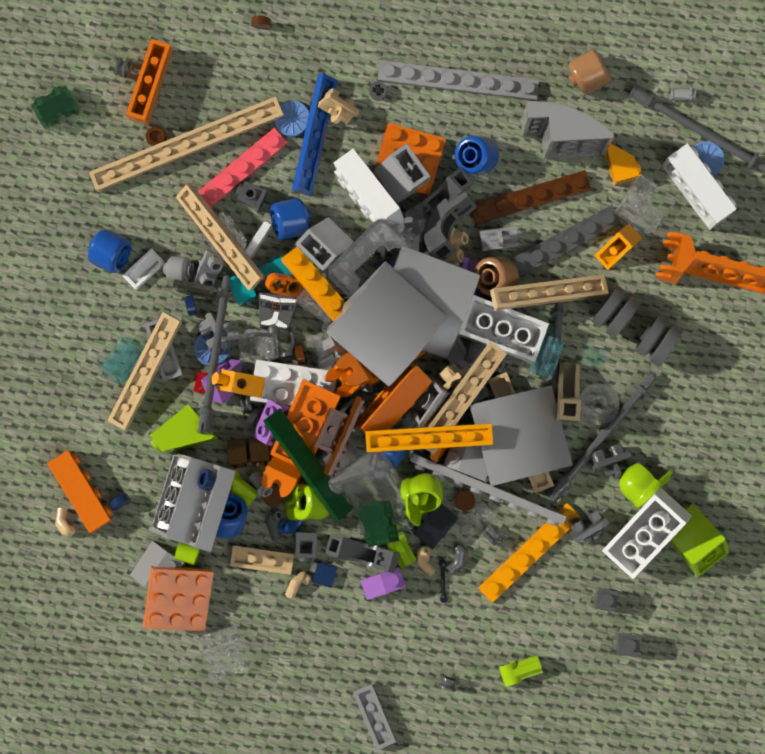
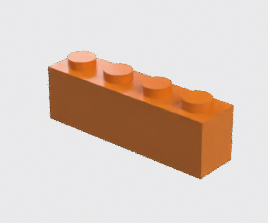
M154 39L150 40L126 112V116L130 121L149 126L173 54L170 44Z
M411 363L390 386L387 385L362 415L358 417L355 422L357 427L364 434L365 431L390 430L400 422L404 413L414 406L418 397L427 391L432 380L418 366Z
M67 450L49 461L47 465L88 532L94 533L113 521L111 517L113 511L108 504L104 505L101 501L103 495L98 487L94 488L90 483L92 477L86 469L83 471L79 465L82 461L78 454Z

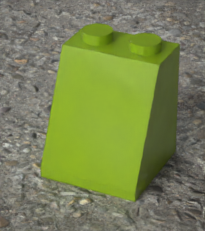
M189 404L149 435L152 438L150 441L152 446L157 451L167 454L214 442L218 438L211 429L210 435L197 433L200 415Z
M692 504L690 507H684L692 517L669 543L698 578L726 556L729 550L726 539L702 512Z

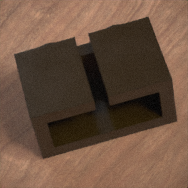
M255 437L227 440L229 465H234V469L246 468L247 463H254L255 466H266L267 461H271L270 445L264 444Z

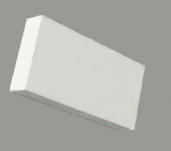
M266 221L263 222L245 249V252L251 259L272 229L271 224Z
M151 248L122 276L137 291L165 262Z

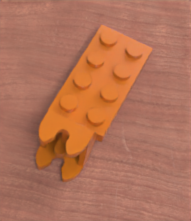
M677 232L667 233V238L671 240H664L663 245L675 250V253L668 254L667 256L668 260L673 261L672 266H660L659 270L662 272L656 273V278L676 285L685 274L765 294V267L753 266L745 261H734L726 256L718 257L711 255L707 251H695L690 235Z
M422 350L412 362L426 355L428 352ZM349 352L343 355L324 377L325 382L341 381L342 386L337 388L335 392L341 395V398H346L356 393L367 383L372 386L381 381Z
M303 379L286 417L314 456H316L319 448L313 445L329 408H337L341 395ZM276 440L270 453L273 458L268 463L262 477V486L266 490L277 483L280 485V497H285L293 492L296 485L301 484L304 477Z

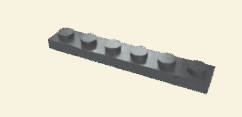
M612 205L510 260L515 263L520 278L621 224V221Z

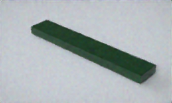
M281 408L264 419L265 425L335 522H338L353 510L330 476L324 473V468Z

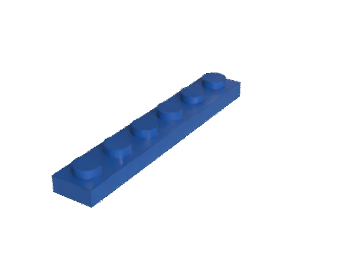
M318 73L292 187L293 191L307 196H312L330 116L329 113L318 107V102L325 97V94L330 89H336L337 79L324 73Z

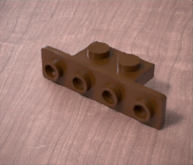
M356 397L349 415L330 407L313 444L315 447L331 453L324 469V473L330 477L333 473L337 472L340 465V456L348 448L347 440L350 434L352 435L357 427L355 422L365 409V399L361 397Z

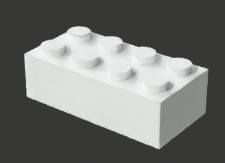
M687 143L670 155L662 167L708 229L711 230L736 210V203L731 196H727L724 193L721 182L712 177L709 166L706 163H702L698 158L697 150L693 146L690 147Z
M354 149L333 163L336 168L334 173L338 178L339 184L344 190L347 189L352 201L355 204L358 203L361 212L366 219L369 218L371 220L372 226L378 234L382 232L385 237H388L404 225V218L399 206Z
M473 295L457 336L484 346L491 341L508 355L533 363L536 361L549 323L512 309L495 311L493 302Z
M256 360L254 375L264 377L265 383L262 398L250 396V401L266 404L268 399L278 404L291 406L303 379L332 392L336 391L337 380L325 382L324 377L329 370Z
M660 488L602 551L634 579L681 530L692 515Z

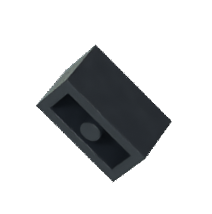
M442 503L434 511L427 512L429 516L424 521L421 519L420 526L413 527L416 530L413 534L432 550L459 519Z

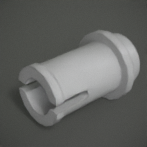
M689 86V88H671V101L681 100L689 101V103L695 101L696 89H692V86Z
M254 472L250 475L249 481L256 487L257 493L260 496L267 497L272 493V486L266 490L263 488L260 472Z

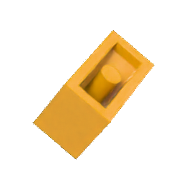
M610 144L605 152V157L614 186L638 179L639 173H641L639 161H635V157L628 152Z
M627 224L594 256L609 270L642 237L630 224Z

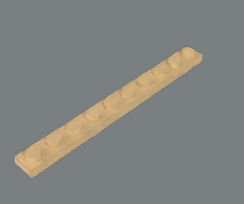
M275 96L90 171L89 174L96 191L99 192L284 117Z

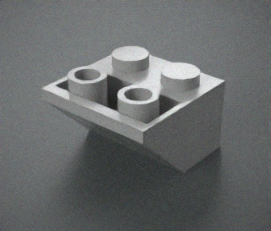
M407 143L389 155L373 171L396 204L430 182V175Z
M329 217L309 228L295 243L323 272L329 275L357 246Z

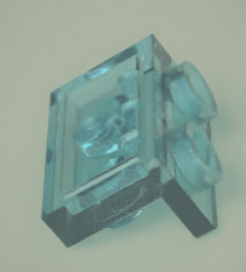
M545 335L536 361L531 363L529 372L551 380L565 341Z
M124 337L98 368L115 383L118 384L119 381L124 382L130 375L128 371L132 366L135 367L142 351Z

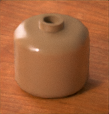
M594 49L582 54L569 63V70L572 73L569 78L574 88L579 86L584 94H590L611 81L610 74L598 52Z
M484 258L474 269V273L480 275L476 288L484 295L491 296L490 291L493 288L516 286L518 284V269L515 263L508 258Z

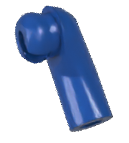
M282 521L279 524V530L284 534L298 532L305 521Z

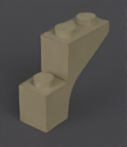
M560 361L556 421L577 423L580 421L582 401L580 400V363Z

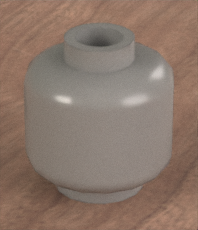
M171 256L167 263L163 265V273L170 282L187 283L194 276L195 266L188 257Z

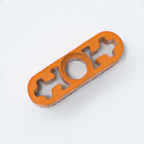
M271 273L265 280V286L274 294L313 300L312 296L294 276ZM277 281H279L282 284V286L280 284H272L277 283ZM297 282L296 288L289 291L290 284Z

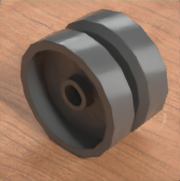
M620 286L614 290L591 320L596 326L602 327L610 319L611 322L606 328V333L612 338H615L622 329L624 330L641 305V302L635 297L629 298L622 305L621 302L626 297L627 291Z
M658 314L653 322L647 326L634 349L636 353L645 356L654 348L649 361L658 367L668 356L684 330L673 324L666 332H663L668 324V319L661 314Z

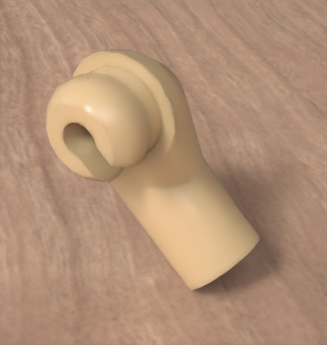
M57 508L56 527L62 535L73 536L76 529L74 525H69L66 521L68 509Z
M423 546L417 551L416 563L431 577L437 569L429 563L431 549L428 546Z
M304 571L297 574L290 581L285 596L294 599L300 584L308 585L311 575L306 574Z

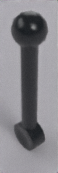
M443 559L439 561L442 591L440 601L446 603L448 601L445 588V567L447 562Z

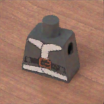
M259 292L260 327L268 328L267 340L279 341L280 330L289 331L299 301L297 297Z

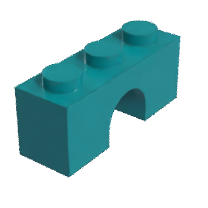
M275 256L267 260L268 263L260 266V264L256 265L265 276L264 278H267L271 273L292 276L288 268L282 263V257ZM237 275L231 277L230 289L239 307L258 298L255 290L248 291Z

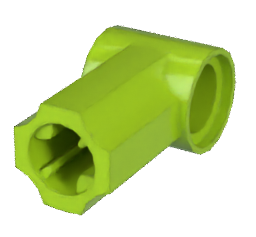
M228 468L236 471L229 493L240 496L246 502V505L249 506L258 495L257 490L243 481L236 469Z
M399 524L381 534L388 549L400 553L398 565L401 569L416 561Z
M179 542L174 559L195 565L200 549Z
M537 655L499 666L505 687L523 681L522 679L543 673Z

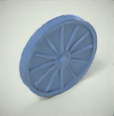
M298 101L282 103L280 108L284 117L274 120L276 128L285 136L295 137L301 135L306 129L309 116L308 109Z
M707 141L693 146L697 150L698 158L701 162L706 163L711 169L710 174L712 176L717 175L724 165V154L721 148Z
M213 332L205 336L200 334L194 343L196 358L207 366L210 365L211 352L206 341L214 337ZM223 334L229 350L223 352L220 349L218 365L226 361L231 350L230 342L225 334Z

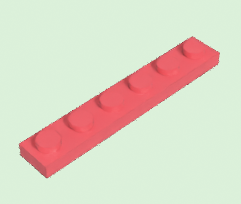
M273 128L198 192L212 208L288 143Z

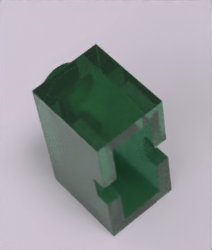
M66 85L54 88L51 94L40 96L31 104L34 113L45 130L59 123L58 118L65 115L68 118L80 111Z
M390 500L378 501L359 507L360 520L365 531L364 538L368 547H378L399 541L396 525H392L390 518L394 517Z

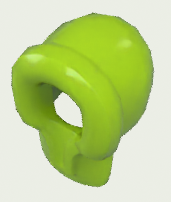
M636 463L626 469L621 475L619 488L622 494L633 503L635 508L641 509L660 488L671 480L670 477L673 474V470L670 469L663 477L656 480L643 465Z
M422 473L402 481L400 493L406 504V515L415 526H420L423 513L434 511L443 501V484L433 474Z
M308 483L296 485L293 492L286 497L285 512L289 520H321L330 515ZM303 495L306 496V507L304 510L300 506V498Z

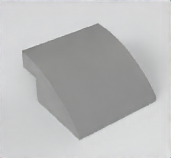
M527 101L521 119L522 137L542 135L544 159L604 156L614 138V134L596 119L579 110L557 103Z
M403 246L399 252L394 269L447 315L444 322L422 350L447 359L468 311L480 275Z
M385 261L344 303L342 313L328 326L326 333L386 385L390 386L422 351L444 322L447 315Z
M552 386L470 405L475 424H492L493 445H480L491 486L572 466L561 421H556L557 404Z
M174 452L151 531L167 539L211 552L236 471ZM204 469H209L216 473V481L210 491L202 490L198 486L199 475Z

